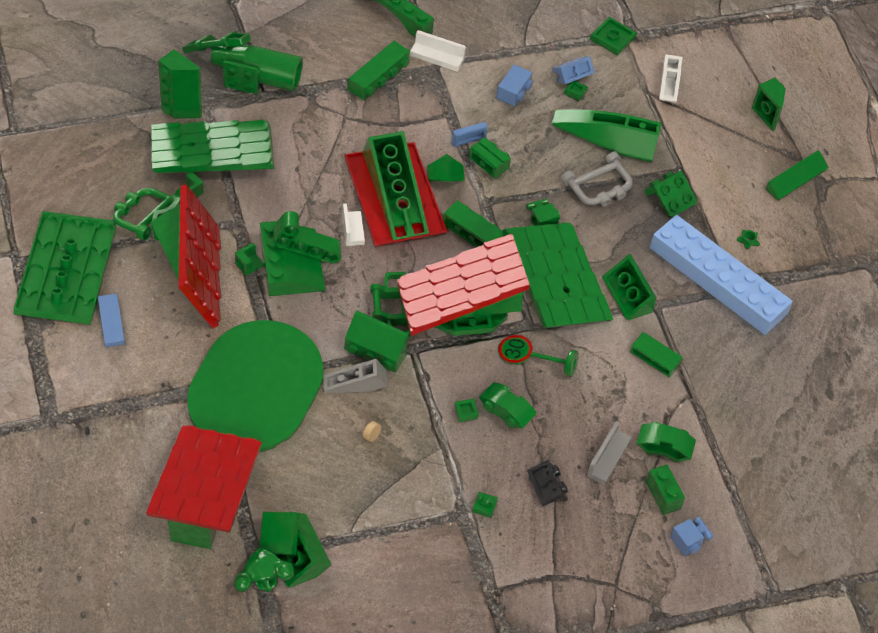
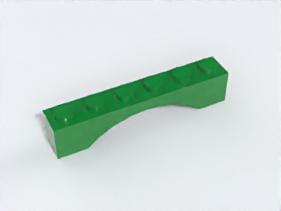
M373 0L390 10L414 37H416L418 30L428 34L433 33L434 18L408 0Z

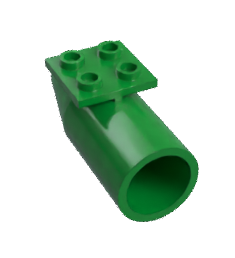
M254 45L225 48L220 46L213 47L211 63L223 69L224 87L258 94L260 83L295 92L302 74L303 57Z

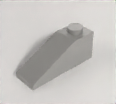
M373 359L324 374V392H371L387 387L386 369L377 359Z

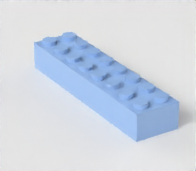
M677 214L653 234L650 249L764 335L770 332L789 313L793 302L790 298Z

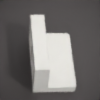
M347 203L343 204L342 219L346 246L364 245L365 239L361 211L348 212Z

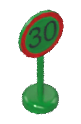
M521 335L508 336L499 344L498 352L500 358L509 364L524 363L532 356L565 364L564 373L566 376L573 377L579 356L578 351L571 350L566 360L532 352L533 346L531 341Z

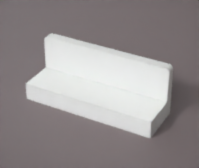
M418 30L410 56L458 72L464 62L466 46Z

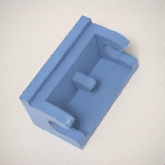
M590 56L579 57L552 68L553 72L559 75L556 81L559 83L563 82L564 84L595 73Z

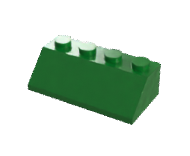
M173 49L158 60L161 109L165 114H169L174 119L201 118L200 67Z

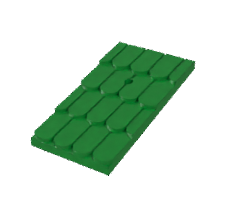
M238 120L214 123L203 121L184 124L173 122L151 125L152 169L154 173L275 169L271 126L268 121L239 122Z
M42 211L15 302L14 315L91 325L117 225L114 221Z
M571 223L531 225L527 227L505 228L503 230L505 236L513 235L529 281L528 292L543 328L613 320L605 295L601 292L584 248L581 246L575 228Z

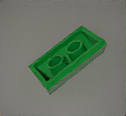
M629 253L602 276L627 320L652 313L657 298L632 254Z

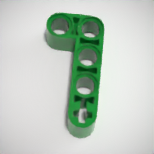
M294 211L285 212L273 227L274 245L278 248L328 263H337L342 258L341 242L338 239L300 228L299 215Z

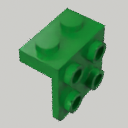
M682 170L674 174L670 171L663 175L664 179L660 181L656 179L649 183L650 187L644 189L647 196L654 193L657 194L668 217H674L676 214L697 203V199Z

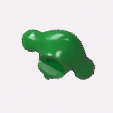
M258 548L251 554L244 569L235 577L234 587L239 592H245L251 587V583L254 582L260 590L271 592L278 583V577L285 581L293 578L294 567L291 563L278 558L271 551L265 548Z

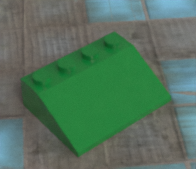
M277 221L260 222V241L268 296L325 291L321 260L276 247L274 245L273 227ZM299 226L300 228L316 232V229Z

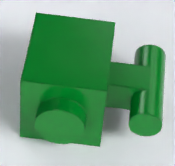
M547 198L526 204V209L528 211L532 210L530 216L532 225L558 224L560 213L552 203L549 204Z

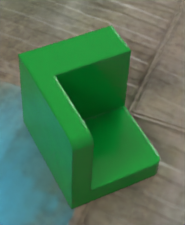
M192 171L186 174V184L198 198L204 194L203 181ZM180 188L175 191L178 195H180Z
M254 243L235 252V264L245 276L264 266V262L256 254V245Z

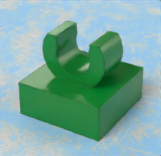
M478 492L472 512L492 518L498 497Z

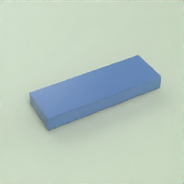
M117 294L98 296L105 347L125 345Z

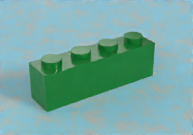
M394 40L348 78V90L363 101L372 96L391 77H395L402 68L408 66L410 50Z
M458 200L443 213L445 227L474 247L483 246L485 242L505 236L504 232L495 224L490 223L482 215L477 214Z

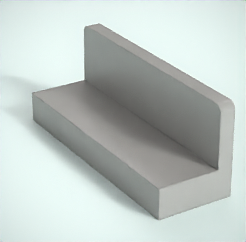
M617 421L592 460L587 477L603 485L607 483L632 438L618 431L620 423Z

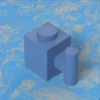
M700 517L694 519L693 522L689 519L675 526L670 536L683 556L689 553H697L702 548L701 545L704 537L707 541L714 537Z

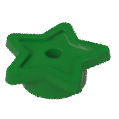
M743 229L742 236L737 238L738 242L744 244L745 249L760 245L757 240L758 233L752 230Z

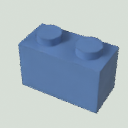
M513 65L499 84L496 98L516 106L519 101L523 100L526 90H530L532 87V72Z

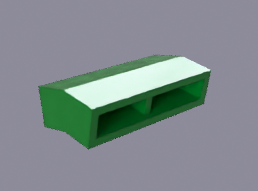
M645 332L641 333L630 349V353L669 378L683 361L681 355Z

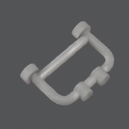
M616 151L606 156L605 161L607 165L577 178L572 171H567L560 178L565 186L571 187L584 204L597 205L600 203L603 207L611 203L612 200L610 198L623 199L626 196V191L633 185V180L619 162L621 157ZM613 169H616L626 182L622 186H615L611 191L599 193L595 198H588L578 186Z

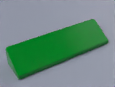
M817 150L771 179L766 190L779 201L826 171L829 167L821 152Z

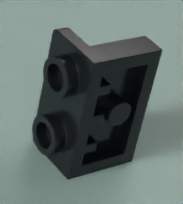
M546 460L527 470L540 504L543 507L560 498L564 501L568 500L566 495L568 489L564 481L561 482L559 479L561 472L556 464L553 465L549 460Z

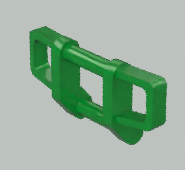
M237 31L230 32L219 40L212 35H206L201 39L189 42L182 49L184 54L194 51H204L207 48L213 50V47L220 46L224 48L243 46L250 42L251 38L249 33H238Z
M386 272L384 286L380 284H372L370 286L374 308L372 317L390 326L407 325L406 333L409 334L408 338H411L402 301V314H387L381 310L380 298H401L398 287L387 288L388 280L400 279L406 275V272Z

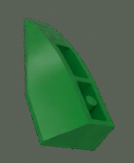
M579 109L555 110L552 121L553 126L608 151H616L619 155L651 163L662 124L661 122L627 114Z

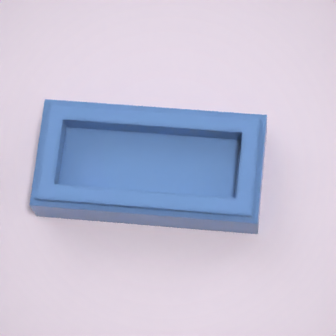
M486 122L452 131L451 143L453 147L486 138L488 128Z

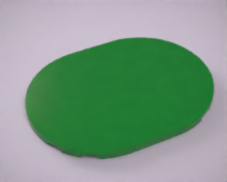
M250 321L229 329L214 342L190 384L187 405L193 426L199 429L214 430L218 433L234 434L238 437L262 441L260 452L273 449L276 445L289 440L304 421L322 384L323 362L317 346L301 330L278 321Z

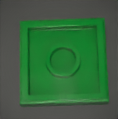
M608 17L590 35V40L618 56L636 38L637 32Z
M263 512L259 548H265L276 555H296L300 513Z

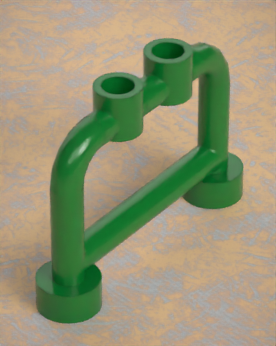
M143 188L136 193L129 191L126 195L125 203L120 201L116 203L113 221L116 225L136 233L138 239L146 241L151 235V227L148 225L153 220L154 211L167 208L174 202L175 198H180V195L173 194L171 196L153 188ZM145 195H151L163 200L138 225L121 219V216H126L133 205L137 206Z

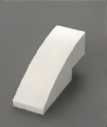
M665 55L659 100L677 102L683 57Z

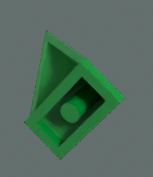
M448 154L427 166L428 181H465L464 165Z

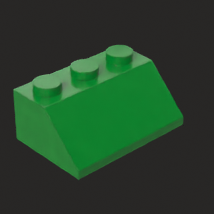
M356 310L345 336L344 349L351 354L363 357L366 361L377 359L386 370L396 373L406 357L409 334Z
M300 513L296 555H276L281 560L291 563L294 567L293 578L285 581L288 588L317 578L332 565L307 514Z

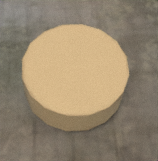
M375 421L370 422L363 431V437L373 442L380 434L381 425Z

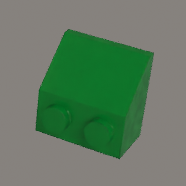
M776 77L758 85L752 104V109L772 131L776 129L786 88Z

